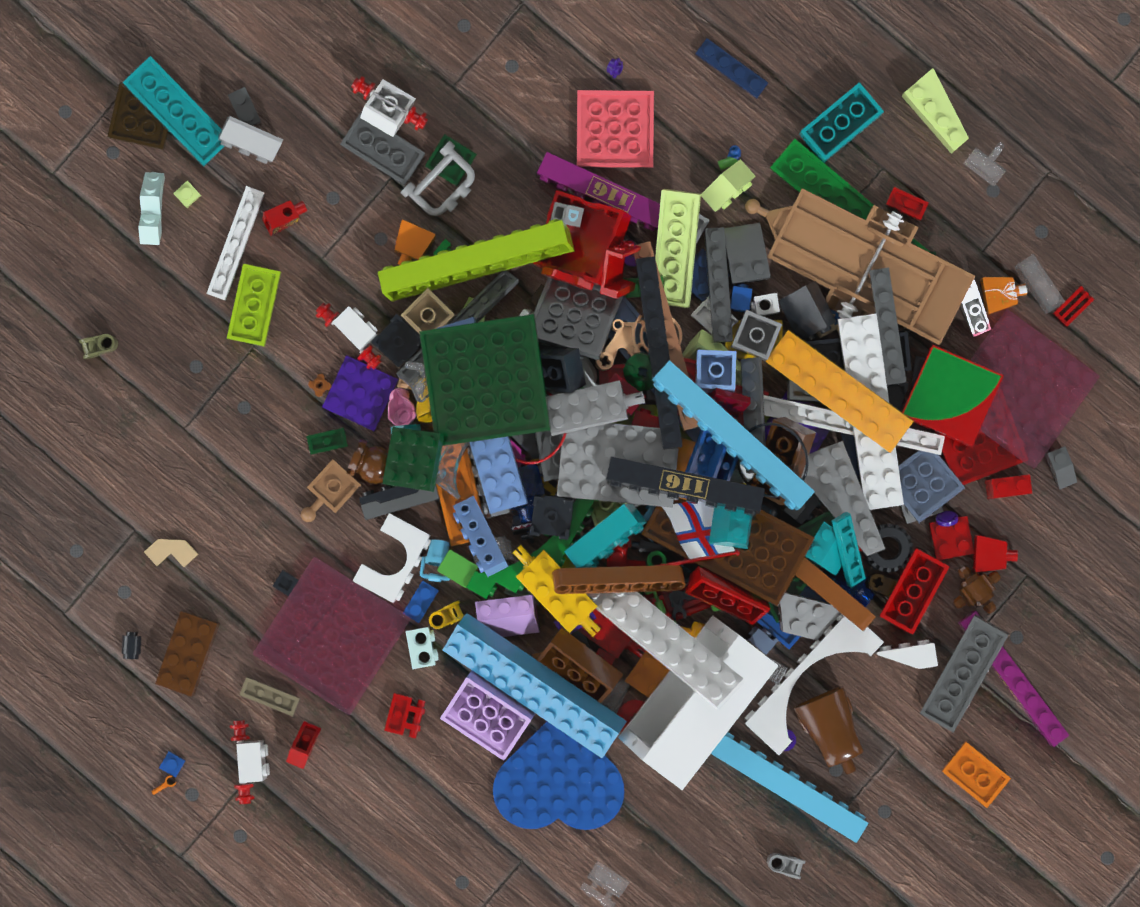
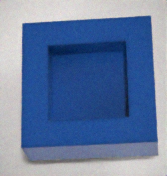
M168 751L159 768L176 778L186 760Z

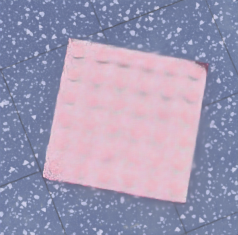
M1006 309L970 359L974 363L1004 375L1002 384L987 412L980 431L1032 469H1035L1100 376Z
M314 556L254 650L253 655L350 716L410 622L411 617Z

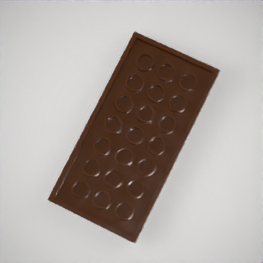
M681 498L673 500V504L686 502V500ZM656 506L642 535L689 559L678 541L667 513L661 506ZM761 510L760 514L752 516L748 549L734 547V549L740 551L738 556L730 555L694 563L778 607L815 538Z

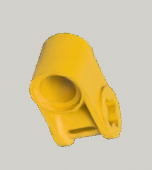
M458 600L432 613L429 617L431 627L440 629L461 621L465 615H463L459 606L460 601ZM453 608L455 609V611H456V613H457V617H456L455 614H454ZM433 616H442L443 623L440 626H435L432 623Z

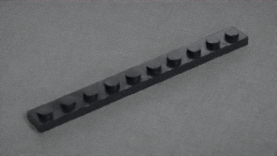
M655 256L636 259L652 378L670 360ZM654 387L663 450L681 448L682 439L677 405L668 399L669 395L664 391L660 392Z

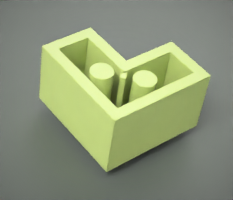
M740 159L724 171L701 194V197L715 212L721 207L724 210L732 203L730 200L732 197L736 199L743 191L745 192L752 186L751 181L756 176Z

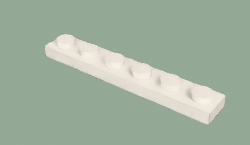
M246 186L209 285L208 295L226 300L264 198V192Z

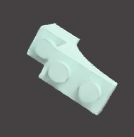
M145 172L140 192V244H160L164 173Z

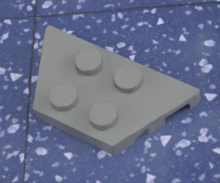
M788 592L785 593L778 607L781 631L817 640L841 614L827 602Z

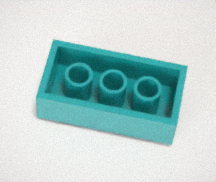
M859 82L802 129L799 135L816 156L825 163L877 120L884 111Z
M623 504L564 552L576 568L597 567L600 564L598 562L603 557L605 559L614 553L613 549L618 545L621 547L629 541L628 537L641 532L644 529L643 525L647 522L634 504Z

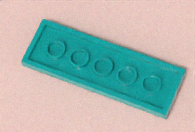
M151 56L123 81V84L203 167L224 147L221 145L222 141L218 140L222 129Z

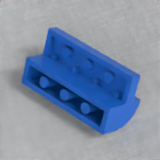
M701 429L685 472L730 481L738 457L735 456L734 458L728 454L727 448L722 443H716L711 438L712 434L708 430L703 431Z

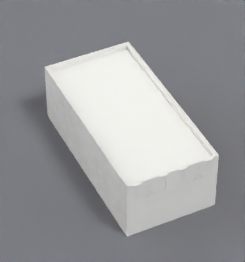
M713 615L695 639L743 677L745 683L718 710L672 671H669L618 737L642 761L681 790L688 784L778 667L776 663Z

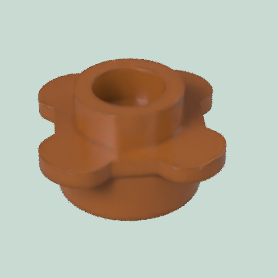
M318 374L315 380L308 383L309 388L315 391L317 397H321L326 390L331 389V383L324 379L325 376L323 374Z

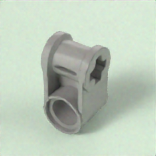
M772 853L768 856L767 865L772 871L795 879H801L800 872L802 865L806 862L805 860L779 853ZM780 858V866L773 867L772 860Z

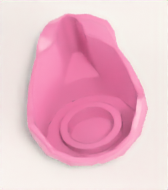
M395 388L389 396L388 419L396 426L409 425L416 417V408L409 400L410 394L403 388Z

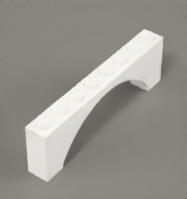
M840 614L836 619L838 623L834 627L830 625L823 633L825 637L821 641L817 639L811 645L812 651L808 655L804 653L798 659L799 665L795 669L791 667L785 673L786 679L782 683L778 681L771 689L773 693L769 697L764 696L758 703L760 707L755 712L751 710L745 717L747 720L745 724L772 750L780 755L792 742L788 738L786 710L791 690L797 679L809 666L826 656L843 652H862L872 656L884 642L868 627L863 632L844 615Z

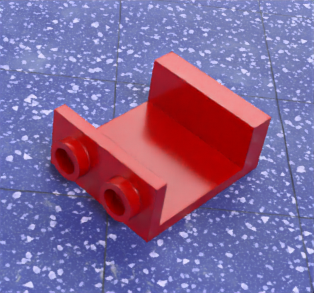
M623 241L606 250L600 294L617 299L635 290L636 283L622 278L625 257L640 251L641 246L634 245L632 241Z

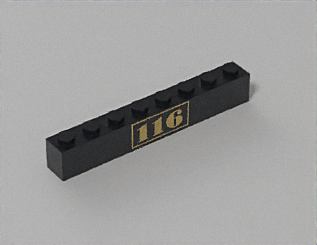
M612 456L606 481L612 487L621 488V485L628 486L631 491L640 492L641 489L647 490L650 495L659 496L660 493L666 494L669 499L678 500L679 497L685 498L688 503L698 504V501L706 503L705 506L717 508V505L723 506L725 510L736 512L737 509L743 510L744 514L750 516L760 514L765 489Z

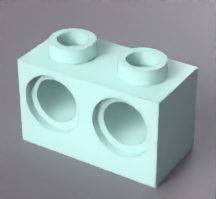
M425 627L406 631L412 669L436 665L439 657L437 649H433L432 644L435 641L434 630ZM418 633L426 635L425 643L420 644L416 641ZM421 652L429 653L430 659L428 662L424 663L420 660L419 655Z

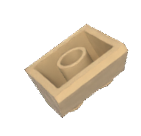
M427 288L401 316L420 335L419 331L437 329L447 325L455 317V314Z

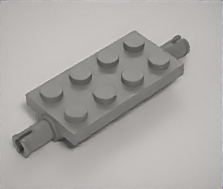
M615 381L575 390L572 393L548 396L547 404L551 435L554 436L628 419L627 409L629 406L645 404L643 391L629 395L623 394L621 382Z

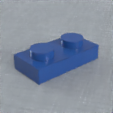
M422 581L403 614L420 623L439 590Z

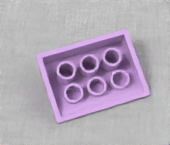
M471 670L440 719L504 761L535 713Z

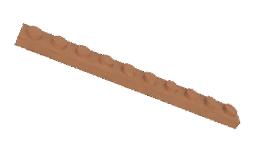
M651 242L638 244L637 246H641V250L633 254L635 262L639 258L654 257ZM657 267L670 361L688 376ZM677 404L683 431L699 427L697 425L698 421L693 417L689 418L682 411L683 408Z

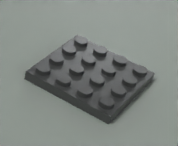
M548 277L534 311L538 342L553 347L579 348L580 355L599 360L623 296L617 299L600 294L601 287L594 285L591 291Z

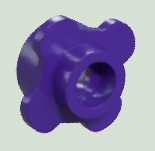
M620 58L611 59L607 66V73L616 78L623 70V61H620Z

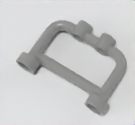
M451 141L439 151L444 158L417 186L410 182L400 192L405 198L409 195L425 212L433 216L442 215L447 210L451 212L458 205L456 200L460 196L465 198L471 191L469 187L475 178L473 168L453 149L455 145ZM454 160L466 171L467 178L439 208H432L419 194Z

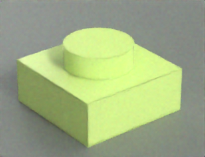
M188 181L173 193L186 208L201 196Z

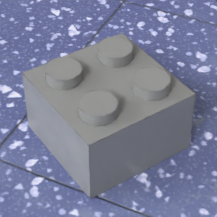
M746 310L731 347L766 361L770 356L782 324Z

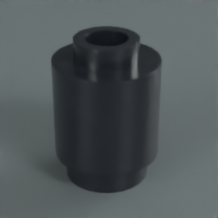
M126 632V635H122L121 654H123V659H139L142 636H138V632Z

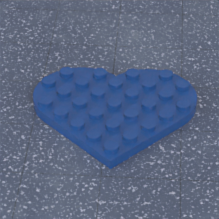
M547 721L500 767L493 784V797L501 815L515 826L525 829H538L550 825L559 818L570 827L591 830L607 824L617 815L624 799V783L617 767L605 755L603 758L599 757Z

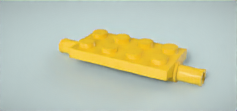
M522 545L518 546L517 549L522 555L516 549L512 554L524 565V569L516 578L569 633L577 625H582L591 637L596 634L591 627L598 633L601 628L589 617L590 613L597 607L587 594L555 593L552 572L561 567L545 550L538 556L532 557Z

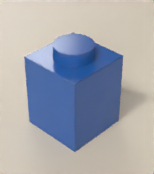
M737 284V286H733L730 301L731 311L745 313L746 310L750 309L752 289L748 288L749 285Z

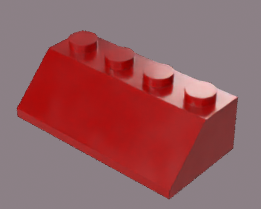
M915 548L879 616L898 628L914 634L950 566Z
M698 567L690 575L685 591L686 594L752 625L770 611L768 601L710 572L706 568Z

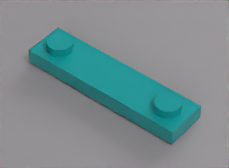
M844 512L833 519L832 524L847 586L852 588L866 578L851 513Z

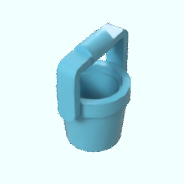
M431 540L427 556H422L420 576L422 578L435 582L450 580V578L441 576V574H424L425 563L440 566L449 551V542Z

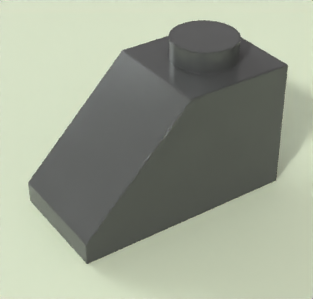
M1065 446L1044 454L1059 490L1077 483L1074 466Z

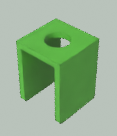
M449 550L437 571L466 588L478 566L453 550Z

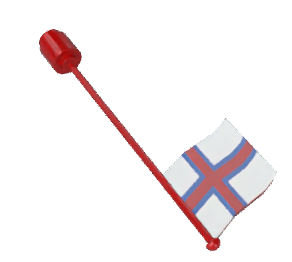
M699 501L698 504L683 502L673 504V508L662 507L670 518L678 541L689 559L654 566L681 565L730 555L738 556L740 551L734 549V547L709 544L714 508L705 506L706 503Z

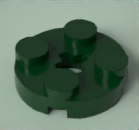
M643 352L633 354L626 361L623 368L625 380L639 392L653 389L649 354ZM639 367L648 370L646 372L647 376L639 374Z

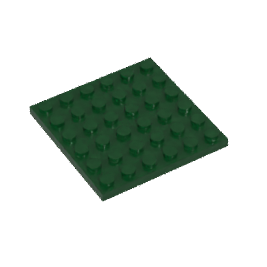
M535 314L419 331L434 433L444 434L442 446L551 430Z

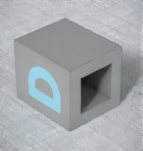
M555 202L551 220L559 219L563 220L567 225L580 227L584 208Z

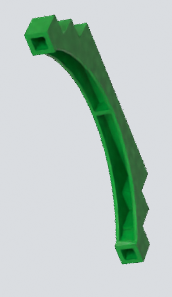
M576 498L573 506L569 539H559V536H552L543 546L530 555L536 557L545 550L562 568L566 561L563 558L565 555L564 551L576 543L573 539L576 534H581L585 526L582 522L585 517L590 518L594 510L591 506L595 500ZM518 561L487 577L485 572L481 573L476 570L466 588L485 599L488 596L492 597L497 589L496 583L517 593L518 590L522 591L525 587L516 578L524 569V565Z

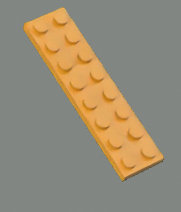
M790 330L785 333L768 360H766L768 364L890 453L914 422Z

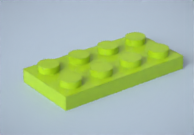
M243 264L227 339L265 347L281 276L280 271Z

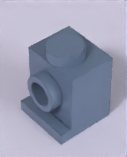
M754 626L748 633L750 636L748 640L765 655L779 641L775 637L772 640L770 638L772 634L765 628L760 630L757 626Z

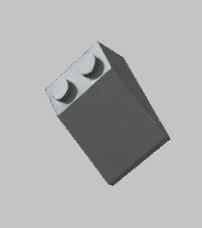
M760 223L724 228L731 285L770 279L768 259Z

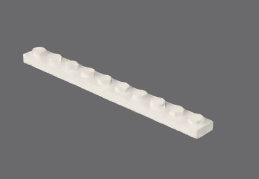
M763 395L764 415L775 418L786 417L797 423L854 435L853 425L832 410ZM909 428L897 445L941 455L945 436Z

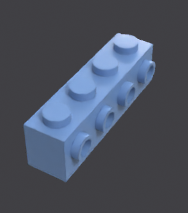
M472 496L454 505L453 507L456 512L453 513L457 524L461 523L463 526L461 533L465 540L469 539L471 545L468 547L472 555H477L479 559L476 564L480 572H485L487 577L509 567L475 497Z

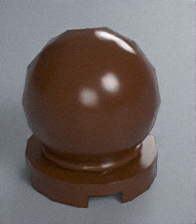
M360 439L346 474L354 476L355 473H359L361 478L368 483H383L388 451L378 446L369 448L367 446L368 441Z

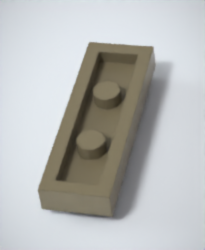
M246 677L239 694L290 716H294L300 701L299 697Z

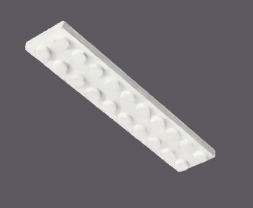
M877 314L837 319L845 371L889 403ZM853 426L861 488L869 509L904 505L896 447L890 453Z
M586 593L597 605L595 609L716 709L719 710L745 683L743 677L640 593Z

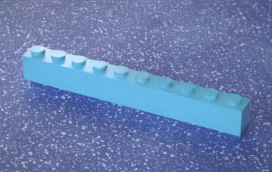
M670 360L652 379L653 385L657 390L667 393L669 395L668 399L675 405L679 404L686 416L697 420V425L703 431L708 430L712 434L711 438L716 443H722L727 448L728 454L734 458L735 456L741 460L740 464L748 471L751 469L756 474L755 478L762 484L766 483L771 487L769 490L778 497L780 495L785 500L784 504L791 510L795 509L796 511L799 510L815 492Z
M729 732L725 734L711 752L715 757L856 843L868 825V822L865 821L866 816L858 811L855 814L850 812L848 805L841 801L837 804L832 800L833 796L825 791L822 794L815 790L817 786L809 781L803 783L799 780L800 776L790 771L788 774L782 770L783 765L776 761H773V763L767 761L765 754L758 750L756 753L749 750L750 745L742 740L740 743L733 740L734 735Z

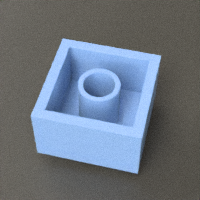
M697 350L695 384L705 393H712L715 388L735 392L736 351Z

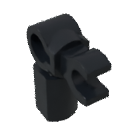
M686 588L683 591L669 592L671 607H674L672 610L673 620H676L675 615L677 612H681L683 618H686V611L682 608L684 599L686 601L697 599L686 594Z

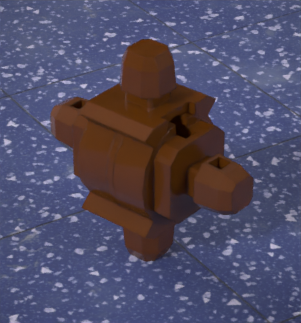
M962 566L958 569V574L964 581L960 583L962 588L958 590L961 596L959 595L953 600L954 606L958 609L964 607L966 603L968 606L975 605L976 607L983 605L984 611L991 614L996 610L993 601H990L994 596L992 591L996 589L993 584H996L1001 576L997 571H993L987 576L985 573L979 575L978 572L971 575L970 569Z

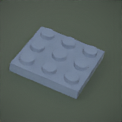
M919 450L898 466L904 506L918 523L965 489L964 485L938 454Z

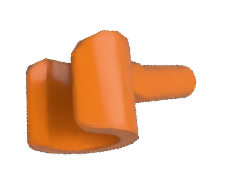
M167 776L164 783L151 791L152 794L155 795L167 787L175 786L176 782L173 785L167 784V779L172 776Z

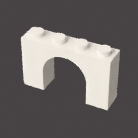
M389 513L380 530L399 540L404 545L407 552L405 566L394 575H383L361 564L353 582L395 603L396 600L400 601L404 593L402 590L404 584H409L414 575L411 573L413 567L419 566L422 560L420 554L423 549L427 551L431 543L429 539L431 535Z

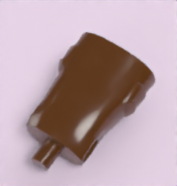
M844 686L824 692L793 707L802 730L809 733L819 747L828 768L841 763L846 775L855 772L857 769L852 758L862 754L864 751L855 732L852 717L853 707L849 697L846 695Z

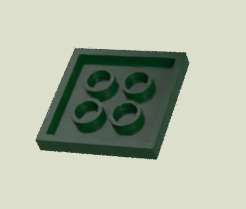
M393 427L382 484L434 492L444 434Z

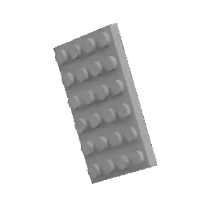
M608 423L566 434L561 446L557 486L558 497L673 508V499L667 498L666 494L660 493L659 496L648 494L647 490L641 489L640 492L629 490L628 486L621 485V488L610 486V483L606 481L611 456L676 470L678 448L663 450L660 428Z

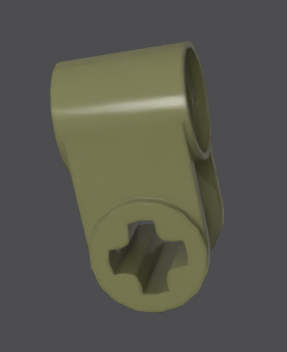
M109 334L79 340L84 351L83 359H90L113 352L118 347L117 338ZM107 338L112 340V345L109 348L104 346V341Z

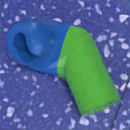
M737 145L730 147L726 159L717 161L720 170L729 168L739 161L741 150Z

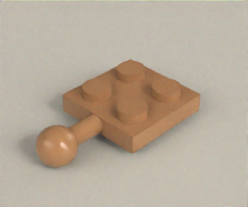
M334 459L307 487L318 499L311 507H305L301 511V518L305 522H312L316 517V511L323 504L327 505L334 513H337L361 486L351 475L346 474L347 471Z

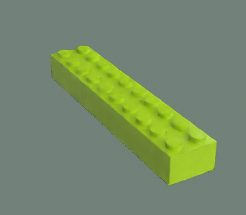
M554 219L542 226L540 224L533 225L528 230L523 231L519 229L512 231L510 235L494 236L492 240H479L471 246L461 245L453 251L443 250L435 256H422L414 262L404 261L396 267L386 266L383 270L378 271L382 294L391 302L422 294L427 288L433 291L573 252L574 247L569 228L563 220Z

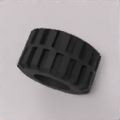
M883 524L876 526L881 539L888 536L898 542L899 552L896 557L889 560L880 557L878 552L866 556L864 553V557L869 565L882 572L898 571L905 567L913 554V542L910 540V535L898 525Z

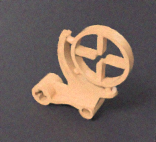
M641 314L635 322H623L620 319L613 321L611 329L615 334L599 358L600 360L606 357L609 365L606 364L604 367L601 361L595 359L597 369L600 371L610 369L619 348H624L630 356L641 352L639 350L641 347L649 353L648 347L643 340V332H646L645 322L641 319ZM672 318V319H673V323H674V325L676 326V328H677V330H678V341H679V344H681V341H682V330H681V327H680V325L678 324V322H677L674 318ZM615 323L620 324L619 329L614 326ZM639 323L642 325L639 333L640 343L636 344L635 329Z

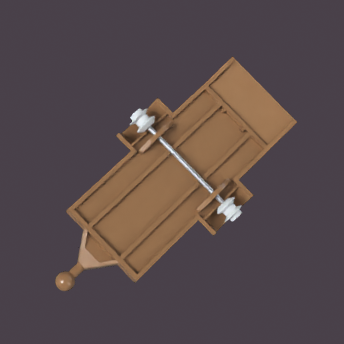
M803 188L793 206L769 211L761 207L756 199H749L745 204V209L748 213H758L766 217L775 237V242L767 258L829 288L830 291L825 300L829 308L840 313V318L875 313L869 271L889 267L897 323L940 345L975 278V275L911 244L919 227L901 219V215L893 211L889 213L873 205L867 219L864 220Z

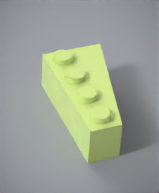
M934 68L902 95L903 99L951 154L969 139Z

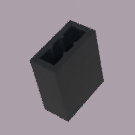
M816 281L778 301L795 335L802 340H813L818 337L816 333L821 332L823 334L831 330V325L837 322Z

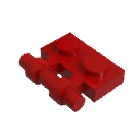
M394 693L384 731L403 735L405 728L410 729L409 737L416 738L418 731L420 732L421 729L420 721L422 715L425 714L426 709H424L426 701L418 699L417 706H412V697ZM409 711L415 713L412 723L407 722Z

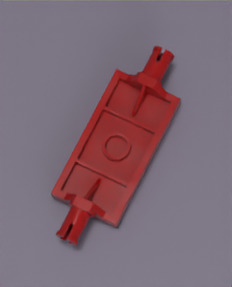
M597 609L593 610L597 618L593 621L601 628L600 631L597 633L591 627L596 633L591 637L583 627L577 630L616 658L620 656L624 649L630 650L639 658L644 654L637 649L644 653L646 652L643 647Z

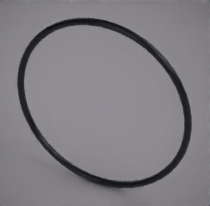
M771 422L756 425L748 430L752 432L759 427L772 425L791 432L798 439L805 453L806 467L802 480H805L809 466L808 453L803 441L793 430L782 424ZM738 458L737 468L743 481L746 483V485H750L741 471ZM764 493V496H765V497H770V498H780V497H781L780 495L777 497V496H775V495H769V494H765V493Z

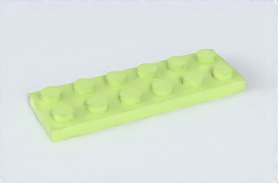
M662 189L655 259L659 274L663 275L664 291L668 305L689 308L701 194Z

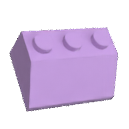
M533 594L475 602L477 620L502 637L540 632L536 599Z

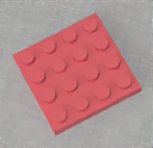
M577 90V166L588 168H653L654 91Z

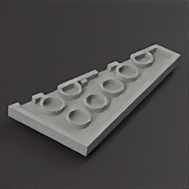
M843 441L810 453L808 456V472L804 482L815 491L814 494L835 518L844 512L851 513L858 546L866 556L884 550V544Z

